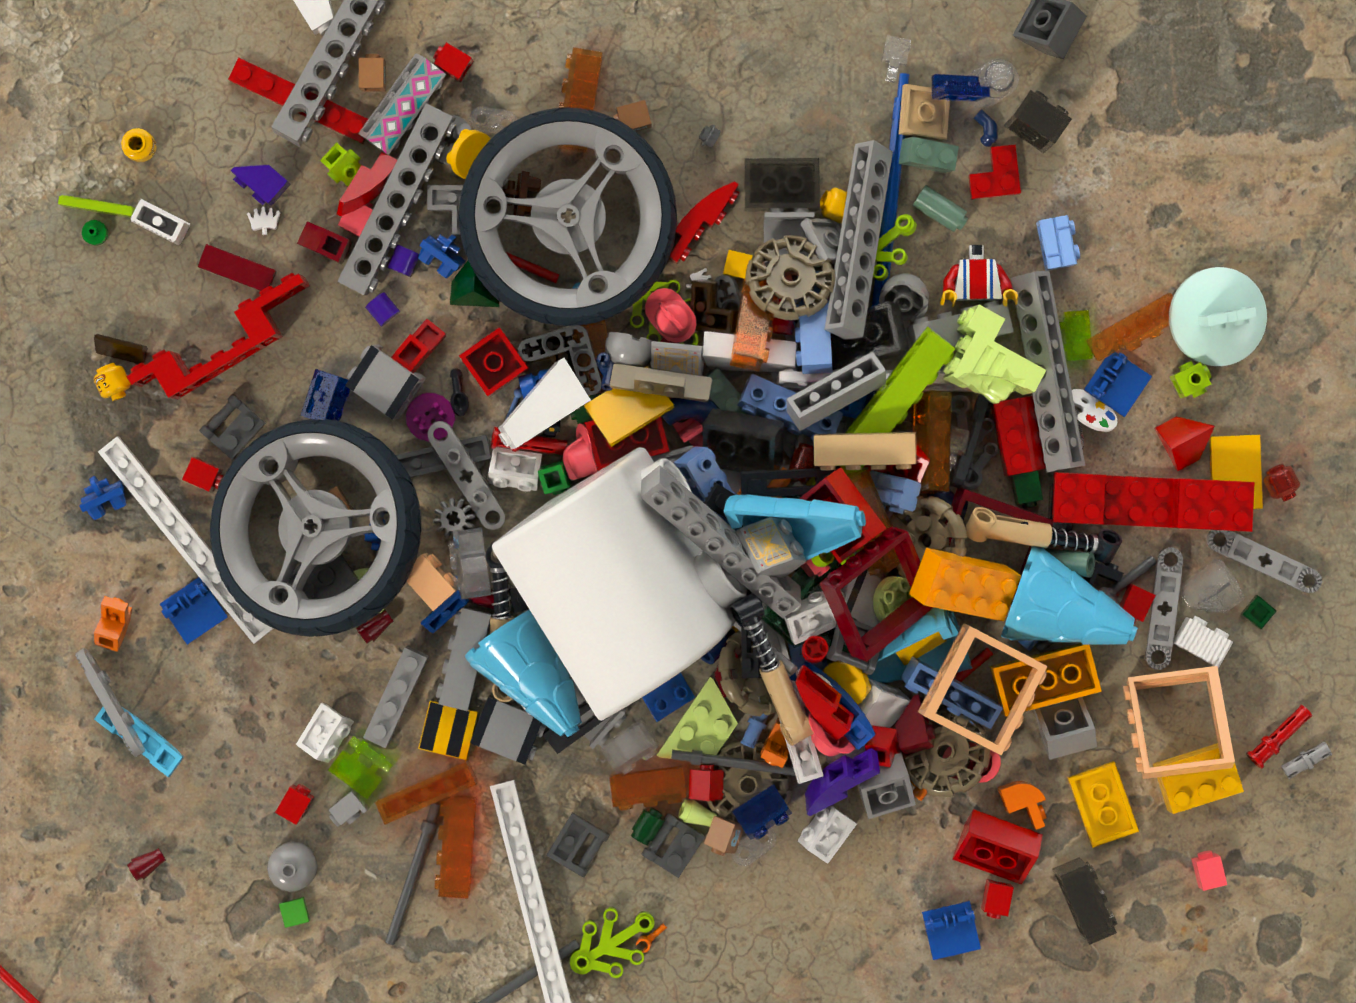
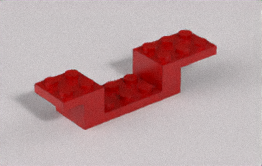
M290 273L280 280L282 282L275 288L271 285L260 291V297L252 301L249 298L238 305L239 309L234 311L249 338L245 339V337L236 340L231 344L233 348L228 351L220 350L210 356V362L206 364L198 363L188 370L179 353L162 350L152 356L153 361L148 364L142 362L131 368L132 373L126 376L131 385L142 387L157 378L168 398L177 400L282 338V333L268 311L310 287V284L299 273L296 275Z
M1054 472L1052 522L1252 532L1255 482Z

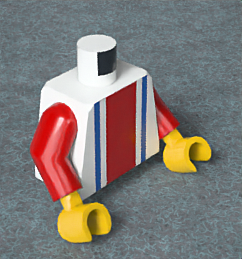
M969 245V259L959 260L958 264L950 268L943 280V295L940 304L944 305L945 300H950L952 307L955 306L956 301H999L1003 295V306L1007 307L1008 299L1014 300L1015 305L1018 304V294L1013 290L1011 281L1002 266L996 264L995 259H984V245Z

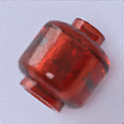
M1282 463L1265 472L1266 476L1263 479V483L1272 499L1281 498L1285 502L1297 496L1295 491L1299 489L1301 484L1291 466H1284Z

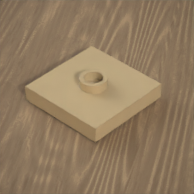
M904 84L902 88L899 134L947 140L951 90Z

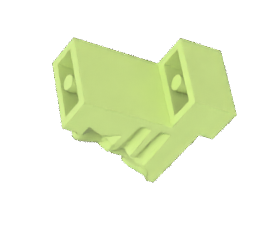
M976 305L967 311L963 310L957 320V323L960 324L957 331L964 334L965 337L961 336L955 345L957 352L953 360L944 366L943 372L945 375L943 380L961 388L968 387L973 392L982 394L991 403L997 404L1000 401L1006 400L1013 391L1022 395L1034 393L1046 370L996 343L994 340L1005 318L981 305Z

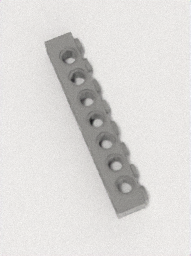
M344 0L271 126L275 134L299 147L303 141L307 142L313 132V129H311L315 120L319 121L323 116L325 102L327 99L331 100L335 95L337 81L339 78L343 79L349 70L348 62L352 56L356 57L362 46L360 41L364 35L368 36L374 25L372 20L376 14L380 15L386 4L384 0ZM359 6L367 8V12L363 15L354 13L355 9ZM347 27L355 29V33L351 36H344L342 34L343 30ZM333 49H342L343 54L340 57L334 58L330 56ZM322 70L331 71V75L326 79L318 77L319 72ZM317 91L319 95L315 100L306 99L307 93ZM298 112L307 114L305 120L301 122L295 121L294 116Z
M427 103L425 104L337 282L362 295L374 292L379 282L376 277L380 270L384 271L390 260L387 255L391 247L395 249L401 238V235L398 233L402 225L406 227L410 221L412 213L409 211L413 203L418 204L423 194V191L420 189L424 181L428 182L434 172V169L431 167L435 159L439 160L445 150L443 143L446 137L450 138L456 128L454 123L456 118ZM432 127L438 130V137L433 141H428L426 138L427 130ZM419 150H425L427 153V159L423 163H417L415 160V154ZM408 172H413L416 176V181L413 185L407 186L404 183V176ZM397 194H402L405 199L404 205L400 208H396L393 205V198ZM387 216H390L394 221V225L390 230H385L382 227V220ZM379 238L383 246L379 252L375 253L371 249V242ZM365 260L369 261L372 267L370 273L366 275L360 271V264Z
M875 140L855 144L834 269L835 284L833 293H830L824 329L844 340L860 338L864 334L893 151Z
M1037 271L1012 277L1013 290L1018 294V304L1016 305L1017 317L1019 319L1021 340L1026 359L1046 370L1036 391L1032 393L1047 472L1085 466L1050 271Z
M659 465L641 480V498L780 617H786L802 605L801 587L789 576L781 578L757 574L735 532L736 530L732 529L728 523L662 466Z

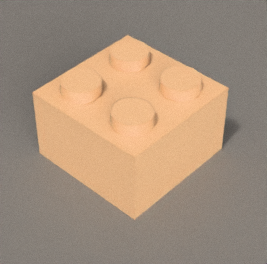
M424 553L416 559L412 572L406 582L432 611H435L459 589L456 586L459 582L450 572L445 573L440 568L442 563L433 553L430 555Z

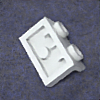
M496 447L492 451L488 483L499 488L508 486L526 492L531 490L537 491L538 470L541 467L542 454L520 450L514 452L511 449Z
M823 591L810 594L808 598L801 600L802 605L784 617L791 641L795 645L807 640L811 636H817L836 627V620Z
M321 703L296 745L316 760L329 763L336 756L338 747L343 739L350 733L354 721L342 716L327 704Z
M831 805L816 813L808 827L802 831L798 842L828 864L857 824Z

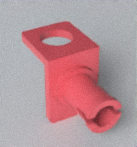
M687 419L684 422L672 424L684 443L689 441L693 447H708L711 450V446L708 445L701 433L704 431V428L697 420Z

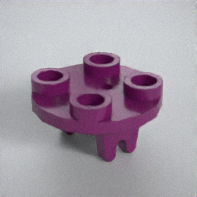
M423 393L415 397L409 404L406 412V424L410 432L418 439L430 442L428 430L433 424L431 422L432 419H435L436 422H446L453 428L456 421L455 413L452 410L451 403L444 396L436 393ZM426 411L430 412L428 416L425 414ZM437 428L434 430L433 435L435 439L440 440L446 437L448 433L444 428Z

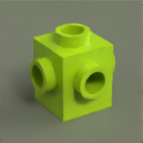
M337 142L320 160L330 170L327 175L337 184L342 181L347 186L350 185L361 167L358 163L361 158L351 148L346 151Z
M1192 361L1179 366L1180 371L1169 376L1180 398H1185L1191 394L1195 398L1206 393L1205 387L1211 385L1209 379L1212 378L1206 365L1202 366L1201 362L1193 364Z

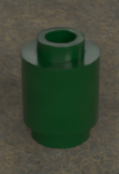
M650 807L649 810L643 809L632 827L633 832L631 836L648 846L650 841L653 842L665 822L661 818L663 814L653 807Z

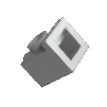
M354 788L329 809L331 813L329 817L339 827L346 821L348 824H351L361 816L358 812L359 810L364 814L370 807Z

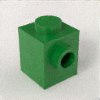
M563 460L541 466L538 470L544 494H561L572 484L563 465Z

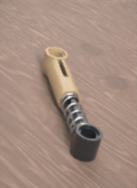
M984 507L975 508L965 526L967 537L976 542L993 539L1047 548L1049 544H1053V547L1061 545L1064 549L1072 547L1074 551L1077 548L1084 549V552L1093 553L1095 560L1107 564L1112 562L1122 543L1121 536L1110 529H1102L1099 534L1095 533L1089 536L1084 532L1076 534L1073 530L1070 532H1066L1064 529L1056 531L1050 524L995 515L991 510Z
M495 541L489 545L485 556L490 572L493 575V581H491L493 583V592L491 594L494 595V603H492L494 605V614L490 617V634L514 619V616L509 614L511 611V607H509L511 597L508 595V589L510 588L508 584L509 576H507L508 574L499 559L495 558L492 553V544ZM493 683L492 693L498 701L509 702L512 700Z
M754 593L730 604V611L740 627H744L748 631L749 635L747 637L751 638L753 642L752 647L756 649V657H759L761 661L759 672L780 719L781 732L787 742L793 746L813 735L814 732L810 727L809 718L803 712L785 666L781 660H776L777 654L772 651L773 644L767 639L768 633L764 632V623L762 622V616L765 614L764 608Z

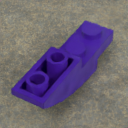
M870 748L853 758L844 755L822 770L823 777L813 779L805 792L807 815L812 816L848 797L847 790L879 774L878 752Z

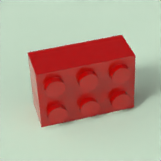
M661 417L612 447L594 421L585 422L598 471L639 447L645 448L651 457L670 452Z
M841 467L799 498L807 501L816 499L857 506L859 511L864 512L866 524L862 526L861 537L830 551L839 564L886 529L885 525Z

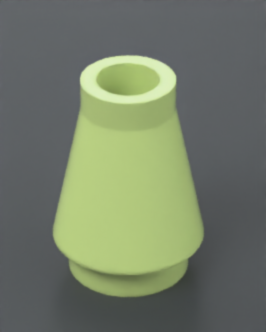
M685 799L678 814V818L683 819L685 823L709 827L713 817L717 816L716 813L711 812L693 799L690 801Z

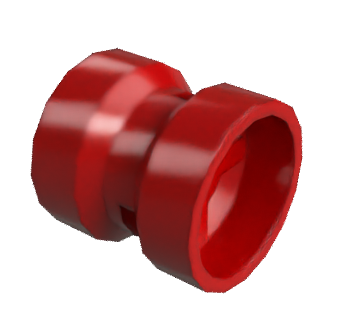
M809 637L801 649L803 658L812 664L821 662L827 655L828 644L823 637Z

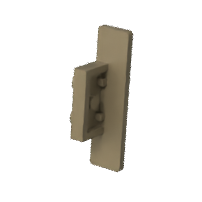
M616 363L613 365L610 387L614 389L702 402L709 401L712 384L711 377Z

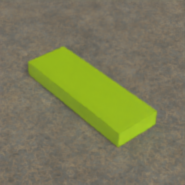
M66 195L59 196L58 204L63 207L129 218L132 217L136 209L133 206Z

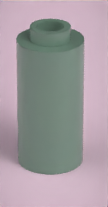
M927 185L923 187L912 205L953 232L956 229L961 231L968 220V217L965 216L966 210Z
M1045 548L1046 551L1081 577L1090 578L1093 575L1095 567L1093 553Z

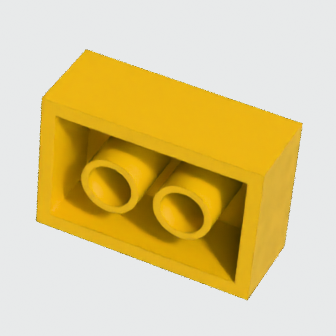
M1218 743L1153 763V767L1221 759ZM1235 763L1233 768L1157 777L1167 811L1172 814L1244 792Z

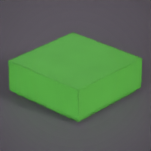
M304 897L279 903L285 928L310 921Z

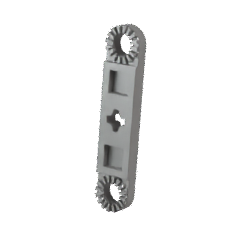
M443 421L433 423L428 430V439L477 517L487 529L495 530L500 528L505 521V512L461 441L448 423ZM444 428L448 433L447 438L442 441L435 439L433 435L434 430ZM462 470L473 472L471 481L460 478L463 474ZM489 511H496L499 513L500 519L495 523H490L486 519V514Z
M1210 530L1207 534L1206 542L1208 547L1219 554L1305 593H1314L1321 587L1322 577L1320 573L1298 561L1232 531ZM1221 532L1225 535L1226 542L1223 546L1218 547L1213 543V537ZM1265 554H1268L1267 559L1270 560L1269 565L1264 564L1263 567L1260 566L1261 561L1258 560L1259 556H1265ZM1310 573L1314 576L1315 583L1312 587L1307 588L1303 585L1302 581L1304 575Z
M1173 547L1161 550L1157 558L1153 594L1156 596L1151 606L1145 653L1147 664L1156 670L1164 669L1169 665L1173 647L1183 566L1182 553ZM1169 552L1177 556V563L1172 567L1165 565L1163 560L1165 554ZM1163 601H1166L1167 606L1171 607V611H1167L1165 615H1162V612L1157 610L1158 605H1162ZM1156 650H1161L1165 654V660L1161 664H1154L1151 660L1152 653Z
M86 648L81 649L75 653L76 659L79 661L78 663H82L81 667L85 671L87 679L117 732L122 736L123 742L126 744L125 746L130 747L128 750L134 757L139 756L145 752V748L132 726L135 724L133 718L127 711L124 712L109 685L111 680L104 670H100L94 657Z

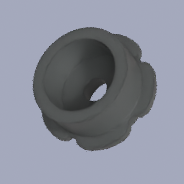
M712 124L710 127L706 125L699 135V139L702 140V146L706 145L711 148L716 143L721 131L715 128V125Z

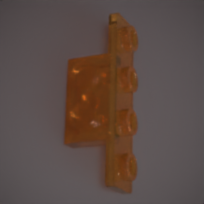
M1166 293L1087 339L1086 342L1096 361H1101L1118 350L1128 349L1131 352L1143 345L1141 341L1146 338L1154 339L1163 334L1162 329L1169 326V309L1173 299L1172 294Z

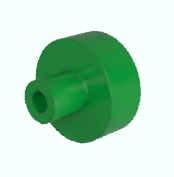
M90 220L82 228V237L87 243L98 246L107 240L108 229L104 223Z

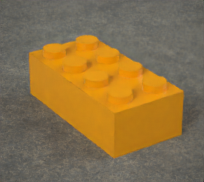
M926 548L909 595L924 606L1004 622L1021 575L1004 564L967 556L962 557L953 553Z
M1077 643L1029 656L1046 665L1045 671L1047 674L1044 681L1038 684L1034 692V701L1029 707H1026L1025 711L1102 692L1090 645ZM1018 659L989 666L998 702L1003 707L1001 714L1005 717L1009 715L1033 668Z

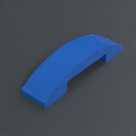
M808 662L802 664L811 671L822 675L831 683L835 690L842 694L839 703L854 714L850 731L844 736L857 750L862 748L875 735L863 711L852 697L830 676ZM796 672L789 677L792 681L797 679Z

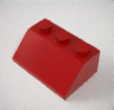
M1033 396L992 404L991 409L1004 476L1046 469Z
M973 809L965 822L952 860L1022 885L1039 857L1043 834Z

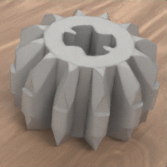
M450 498V507H448L446 502L442 501L440 505L444 511L440 509L434 510V513L441 515V518L433 519V523L441 522L442 525L436 529L437 532H441L446 528L444 537L449 538L451 531H453V537L457 540L459 539L458 530L464 536H467L468 532L464 526L468 528L474 527V524L467 522V519H474L475 514H466L472 507L468 505L462 509L463 499H460L457 506H455V499ZM454 512H457L460 522L459 524L454 523L455 526L450 524L451 520L448 518V515H453Z

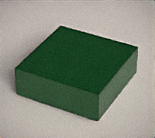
M1255 595L1241 615L1258 629L1262 630L1277 610L1260 596Z

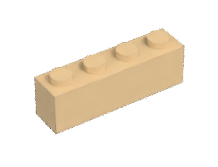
M916 432L814 435V466H820L821 470H836V465H846V470H859L861 465H871V469H886V465H896V469H911V464L917 463Z

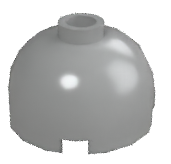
M896 274L888 279L881 289L879 296L880 309L892 321L902 323L903 320H911L910 323L914 322L913 320L922 318L927 312L929 302L928 289L925 283L913 274Z
M609 332L606 338L605 353L609 354L610 360L616 364L644 368L651 361L652 340L640 337V339L634 338L631 334Z
M292 841L282 844L273 851L268 860L267 871L270 880L276 887L283 891L294 892L304 889L312 882L316 876L318 864L311 848L303 843Z

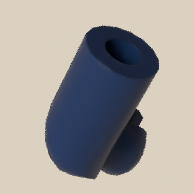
M981 109L973 119L983 127L984 135L980 138L981 143L986 147H990L998 139L997 124Z
M602 352L598 354L596 364L603 375L601 388L610 391L613 389L610 387V380L615 363L610 360L609 354Z

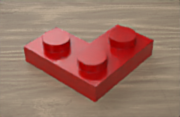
M1016 144L991 147L992 172L968 175L971 200L1021 194Z

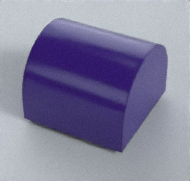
M397 245L387 268L411 278L418 262L419 254Z
M385 292L379 294L365 307L381 327L400 313V310Z

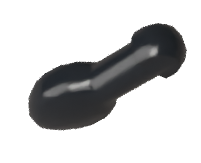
M454 368L450 372L453 386L450 403L454 413L462 417L468 410L469 401L467 395L463 392L462 372L460 369Z

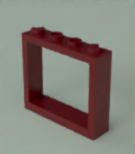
M961 487L960 489L957 488L951 505L956 515H961L965 501H969L1018 519L1047 523L1051 527L1054 524L1052 519ZM949 537V546H950L952 537ZM1029 546L1028 551H1027V554H1026L1025 559H1024V562H1023V565H1022V567H1021V570H1020V573H1019V574L1021 575V577H1022V574H1023L1025 565H1026V563H1027V560H1028V557H1029V554H1030V551H1031L1032 546Z
M893 526L885 529L878 538L866 544L864 549L855 556L848 558L846 563L837 570L830 572L827 578L819 583L850 655L866 662L934 608L924 606L914 597H911L862 637L860 636L841 589L893 548L910 588L913 585L921 563L909 532Z

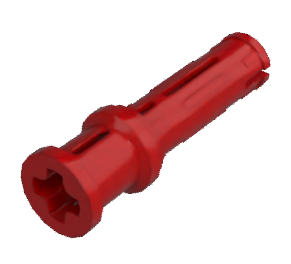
M494 427L491 448H510V446L506 447L499 437L501 432L498 427ZM534 436L519 447L511 450L516 452L519 449L563 455L567 447V440Z
M1300 705L1270 736L1262 737V742L1253 751H1248L1246 755L1257 767L1263 769L1265 767L1264 763L1274 754L1277 755L1281 750L1280 746L1313 715L1306 707Z

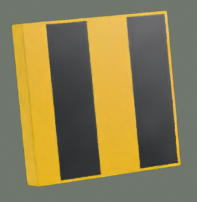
M430 700L418 749L467 760L478 711L470 709L464 711L440 705L439 702Z

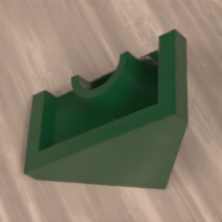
M469 261L465 263L452 280L450 305L499 307L500 301L485 288L474 273Z

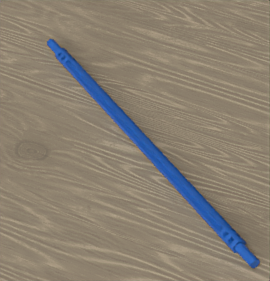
M906 73L899 74L897 97L894 98L889 150L893 151L879 238L895 226L902 169V164L898 163L902 139H905V135L899 134L902 88L904 84L909 83V74ZM894 240L881 251L893 252ZM877 262V265L882 264L886 267L888 277L883 281L875 279L867 354L874 352L880 362L885 315L880 309L879 296L885 282L890 279L891 262ZM878 270L876 275L881 276L884 270ZM877 391L867 394L864 408Z

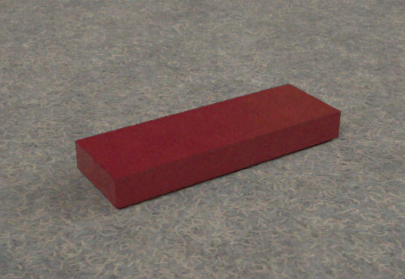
M208 244L205 245L197 266L259 291L271 286L276 274L274 269Z

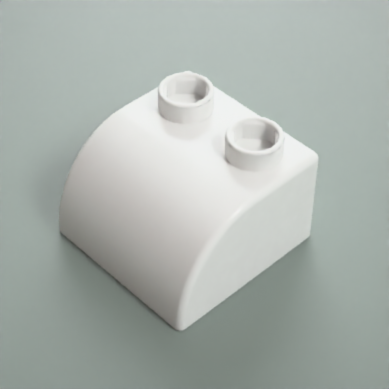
M641 447L636 448L549 500L492 544V549L593 713L601 721L658 688L717 645L736 622L730 611V604L740 600L747 594V588L641 498V480L659 465L691 491L685 477L673 462L666 458H661L654 462L648 451Z

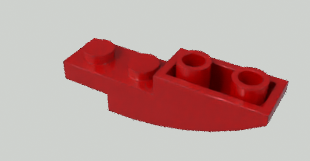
M734 181L713 191L699 201L677 225L675 232L681 239L670 254L669 260L676 264L680 260L683 262L686 260L692 250L688 246L693 239L698 241L705 230L702 227L703 223L710 228L715 223L720 225L727 214L723 211L728 203L733 204L740 194L737 191L739 186L737 182Z
M426 319L413 335L410 334L391 358L410 372L415 373L443 341L446 333Z

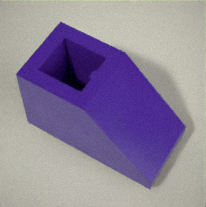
M270 165L233 167L231 170L236 175L233 180L243 189L247 186L254 191L252 197L262 205L267 202L272 206L291 185Z

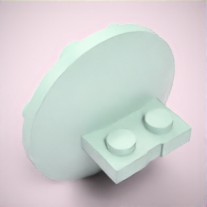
M1224 267L1204 269L1188 277L1175 292L1169 309V326L1177 346L1190 359L1208 366H1227L1246 358L1260 343L1267 323L1265 300L1257 285L1245 274Z

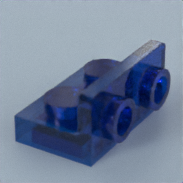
M934 74L931 77L932 100L977 102L990 97V87L980 86L977 76Z
M315 369L300 416L309 419L340 421L346 398L350 393V389L345 386L349 380Z
M774 784L732 811L751 840L754 838L758 840L768 834L769 828L775 824L777 826L784 824L789 820V815L792 814V811Z

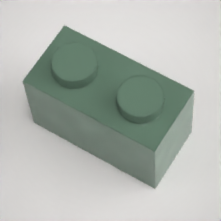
M917 137L902 139L898 164L941 173L952 172L956 168L959 146Z

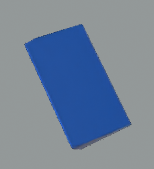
M458 589L420 623L433 634L452 618L457 611L469 603V600Z

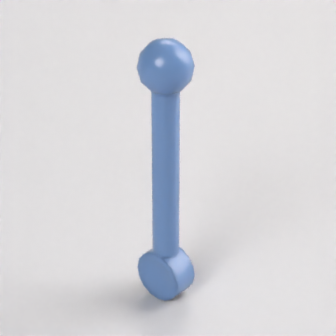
M520 388L514 390V399L506 419L515 410L519 398L523 396Z

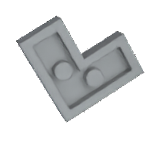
M427 185V210L452 211V234L461 236L459 204L463 185Z

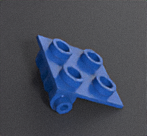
M1111 349L1084 390L1125 417L1152 376L1127 360L1124 354L1120 352L1118 354Z
M200 577L160 603L163 609L161 610L162 614L166 619L169 618L187 645L228 618Z
M680 672L642 698L655 721L658 722L693 700L695 696Z
M970 901L922 912L933 960L981 949L974 921L975 915Z

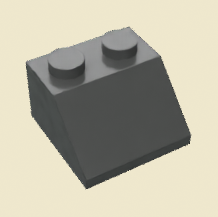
M1031 0L1013 36L1046 55L1064 59L1087 16L1070 1Z

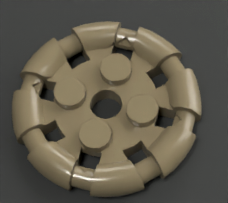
M794 235L783 236L782 239L778 240L773 238L762 244L754 252L753 260L748 262L746 285L750 287L751 291L749 294L761 310L773 313L776 318L799 320L800 316L807 315V317H810L825 307L830 293H833L835 270L831 266L832 260H819L815 253L818 246L808 242V238ZM786 248L788 254L780 255L779 250ZM804 250L810 254L807 257L801 254V252ZM768 261L770 263L768 264V267L762 265V262ZM814 268H822V272L816 273ZM787 272H794L798 275V278L795 281H788L784 275ZM766 280V286L760 287L759 282ZM814 286L820 288L819 294L812 291ZM774 296L781 299L779 305L772 302ZM803 299L804 305L796 307L795 303H799Z
M924 496L916 497L918 499L916 508L913 512L904 510L903 514L893 512L888 520L886 529L893 526L909 532L920 561H922L926 550L922 543V538L925 534L931 537V545L928 548L953 553L962 557L966 555L965 538H967V532L964 522L959 514L956 515L954 513L953 507L942 499L933 496L929 497V499L924 498ZM925 508H928L930 511V516H925ZM907 515L913 519L909 523L904 519ZM945 517L948 520L947 525L942 521ZM949 537L955 538V547H949ZM893 548L886 553L891 566L898 569V575L906 578Z
M737 631L726 641L727 645L722 648L719 656L718 672H721L722 681L720 683L723 691L731 703L735 702L738 705L740 711L752 716L771 715L776 710L763 679L742 678L741 632ZM751 641V653H753V647H752L753 642H752V641Z
M939 709L936 712L984 738L987 735L980 723L963 714L957 716L947 709ZM928 718V720H929V725H930V724L933 725V724L937 723V722H935V721H933V720H931V719ZM943 725L934 729L936 738L933 739V748L905 754L902 751V757L906 763L910 780L919 789L922 790L924 788L929 791V794L939 797L954 796V793L961 791L965 793L972 789L982 779L981 774L984 768H988L990 761V749L978 743L977 746L970 748L968 742L970 739ZM943 746H950L952 749V753L948 758H941L939 756V751ZM921 756L923 763L916 765L915 759ZM970 760L976 762L973 770L967 768ZM930 773L936 776L934 782L928 780ZM957 775L959 782L951 784L949 777Z
M737 741L722 748V752L718 755L744 759V753H753V760L766 762L760 757V752L764 746L762 742H757L753 749L740 743L741 741ZM714 765V769H722L724 771L723 799L706 802L712 812L715 811L724 820L731 823L735 821L745 827L756 829L775 820L774 817L779 812L783 813L787 807L792 790H790L791 775L733 767L726 770L724 766ZM746 778H750L755 782V787L750 792H745L741 788V782ZM772 781H780L779 790H772ZM727 799L733 805L728 810L722 805ZM769 800L773 805L766 811L762 806ZM743 809H752V817H743Z

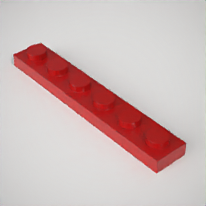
M239 57L228 78L230 82L281 106L285 104L295 86L294 83ZM311 91L306 95L308 100H315L318 97L317 94ZM327 100L323 106L325 108L323 116L319 121L315 120V122L364 144L365 138L358 133L368 119ZM298 112V114L304 117L307 116L304 112Z

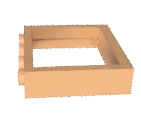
M963 623L918 712L1002 755L1012 743L1011 736L1014 730L1021 726L1026 707H1029L1034 701V692L1038 684L1044 681L1047 674L1045 671L1047 666ZM975 637L1033 667L994 743L936 713Z
M1217 666L1128 677L1127 686H1123L1125 700L1130 702L1131 709H1127L1128 722L1134 725L1135 733H1131L1133 748H1138L1139 757H1135L1137 772H1142L1143 779L1233 768L1235 759ZM1207 681L1221 759L1150 768L1136 690Z

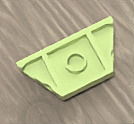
M712 677L708 678L657 753L658 757L671 759L672 749L688 752L699 750L703 754L717 755L738 722Z

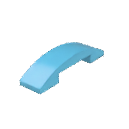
M102 707L94 720L112 734H117L122 738L106 710ZM123 708L124 712L127 711L134 720L135 724L132 726L145 748V752L142 755L149 759V763L167 777H170L184 756L149 725Z

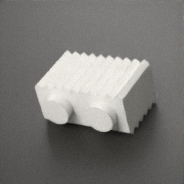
M142 199L139 201L131 217V222L176 245L182 243L190 227V223Z
M1194 616L1193 619L1186 617L1173 639V644L1219 668L1233 644L1231 640L1227 639L1229 634L1218 628L1214 631L1207 628L1208 622L1197 616Z

